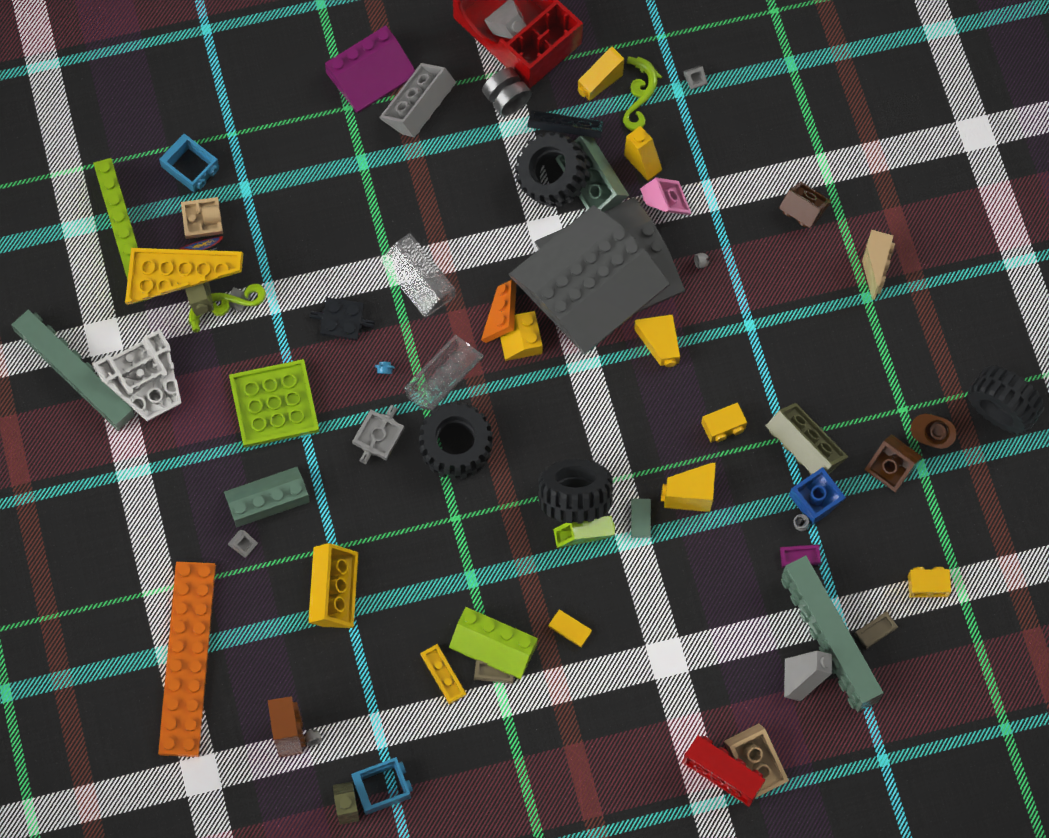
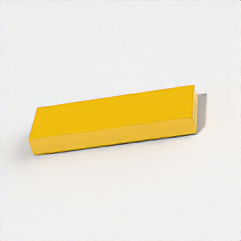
M438 644L420 653L449 705L467 696Z

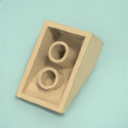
M760 724L724 741L732 758L735 760L736 758L741 759L747 764V768L752 771L755 769L764 775L765 783L755 798L789 781L765 728Z

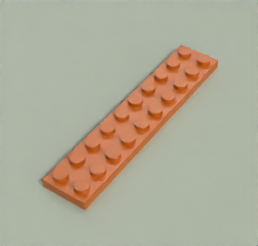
M176 562L159 755L199 757L215 563Z

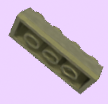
M797 403L780 409L766 424L771 435L779 439L783 447L796 457L797 462L806 467L810 475L822 467L829 475L848 458Z

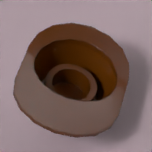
M926 413L914 418L910 428L915 440L940 449L948 448L952 445L957 434L952 422Z

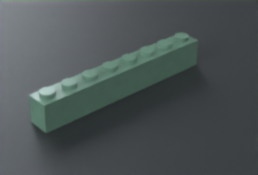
M28 309L11 324L14 331L119 431L135 416L133 408L102 382L100 377L93 372L95 369L88 362L84 363L81 360V355L76 350L71 351L68 348L69 344L62 337L58 338L55 335V330L50 325L45 326L42 323L43 319L36 312L33 314Z

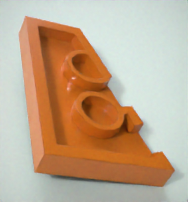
M512 280L497 287L481 338L485 343L514 330L516 283Z

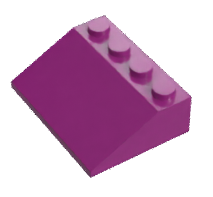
M386 25L325 63L327 75L356 113L361 112L404 85L415 72L414 67L397 39Z

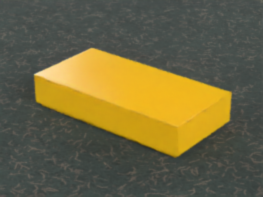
M560 609L548 625L549 628L581 648L592 633L590 628Z

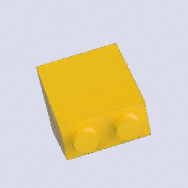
M709 463L668 477L667 483L663 484L661 491V501L664 502V508L710 512L714 493L715 463Z

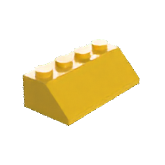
M331 543L313 548L308 623L321 627L354 628L358 552Z

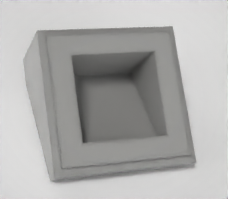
M703 66L683 71L690 89L708 84Z
M239 530L228 543L231 548L244 558L258 544L244 530Z

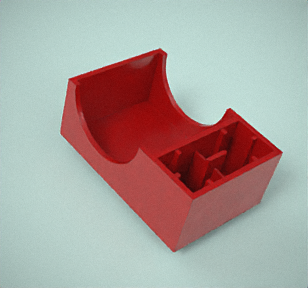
M453 0V18L506 68L512 67L521 78L520 81L524 82L529 89L582 44L583 22L559 0H514L522 13L526 26L512 39L493 35L484 21L508 0Z

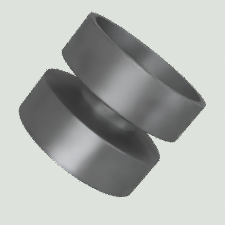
M512 67L504 68L495 73L486 81L482 88L484 95L490 102H494V108L502 117L517 112L529 101L532 95L530 89L524 82L520 81L521 78Z

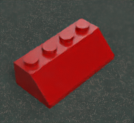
M697 735L684 754L682 763L750 807L765 783L764 775L755 769L752 771L747 768V764L741 759L736 758L735 760L729 756L730 753L722 747L717 748L712 745L713 742L708 737Z

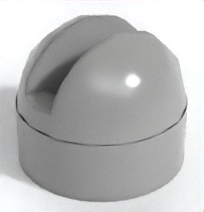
M698 253L694 255V262L698 269L704 268L709 264V261L706 260V258H709L707 254Z
M799 514L794 518V527L798 531H806L808 529L809 519L806 515Z
M316 729L306 732L305 740L308 746L318 745L322 742L321 734Z

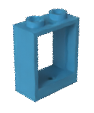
M183 134L159 159L164 170L194 193L198 189H202L206 184V180L210 176H214L219 169L218 159L186 134ZM188 149L209 164L193 182L172 166Z
M397 757L351 774L365 815L411 798L410 792L413 791L409 780L405 781L403 774L406 771L403 762L398 763ZM394 768L403 793L371 805L362 780Z

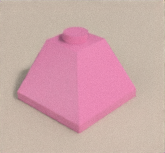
M654 178L640 188L646 205L664 212L691 214L679 181Z

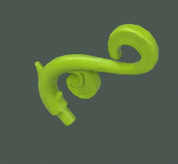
M628 56L627 64L636 65L635 67L639 68L641 73L644 71L649 81L645 90L640 89L646 86L643 80L636 79L631 83V93L639 99L625 112L623 123L627 129L634 131L639 126L643 128L646 119L640 111H637L635 115L638 116L639 120L631 122L629 120L630 114L652 96L656 89L657 78H662V76L646 59Z
M249 285L244 292V296L248 298L251 293L256 292L258 297L253 301L244 300L227 293H211L212 301L214 302L212 313L216 316H224L229 312V302L244 306H258L265 300L266 291L262 285ZM191 308L189 324L192 325L193 332H199L201 315L196 316Z

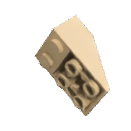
M871 230L862 259L872 300H875L877 294H881L895 243L892 242L893 235Z

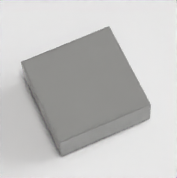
M235 287L230 292V295L249 301L251 298L250 295L246 298L244 292ZM229 302L230 308L237 310L241 313L246 307L244 305Z

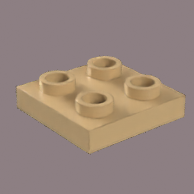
M218 197L181 202L186 239L223 234Z

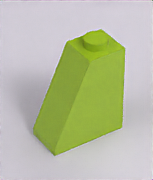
M604 516L599 519L596 518L591 522L585 521L579 524L578 522L565 523L553 529L557 548L603 540L615 535V524L612 516Z

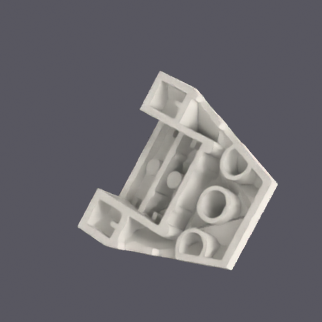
M160 329L143 337L142 342L113 357L108 355L92 364L102 382L147 422L181 404L179 388L173 370L174 364L170 355V345Z

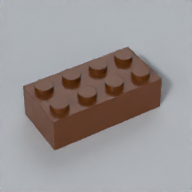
M292 696L268 700L273 740L279 758L303 754L302 748L306 747L302 731L303 723L298 703L293 702Z

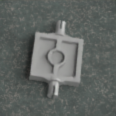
M390 405L386 414H379L370 410L352 441L354 445L364 450L359 460L361 463L367 464L371 455L378 456L387 461L405 429L403 425L393 419L395 412L398 410L395 406Z

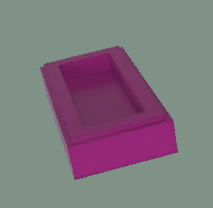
M819 544L780 547L782 568L804 556H807L812 566L821 565Z

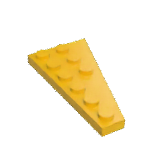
M131 248L125 303L127 305L240 273L242 272L243 253L238 251Z

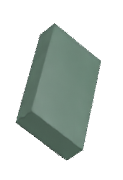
M631 499V538H650L651 499Z

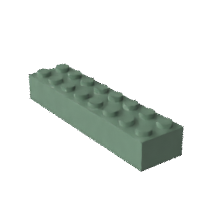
M807 556L786 565L781 576L782 585L785 589H789L793 604L795 606L798 605L801 611V619L804 623H808L810 635L814 640L817 639L820 645L819 650L832 654V673L837 675L841 690L843 692L846 691L851 708H855L858 713L878 703L883 695V691Z

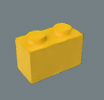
M738 402L703 416L701 422L710 442H721L731 434H741L747 425Z
M915 567L913 570H910L908 574L909 598L949 597L951 593L950 569L934 567L932 570H925L924 567Z

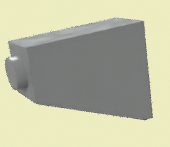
M514 0L506 1L484 20L493 35L512 39L526 26L522 13Z
M813 651L786 658L784 697L801 701L832 674V654Z

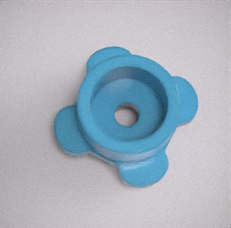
M379 362V365H375L378 374H392V369H395L394 366H391V362Z

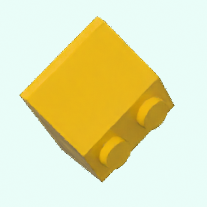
M535 311L516 314L514 330L500 336L505 361L542 354L543 345Z

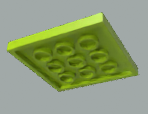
M304 359L229 375L244 448L319 432Z

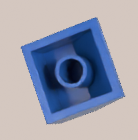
M823 467L792 487L789 494L800 511L808 517L811 525L826 517L846 499Z

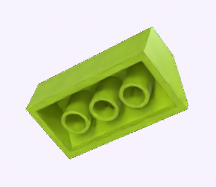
M465 607L449 648L472 659L481 660L487 663L488 666L506 674H511L521 680L535 651L538 638Z

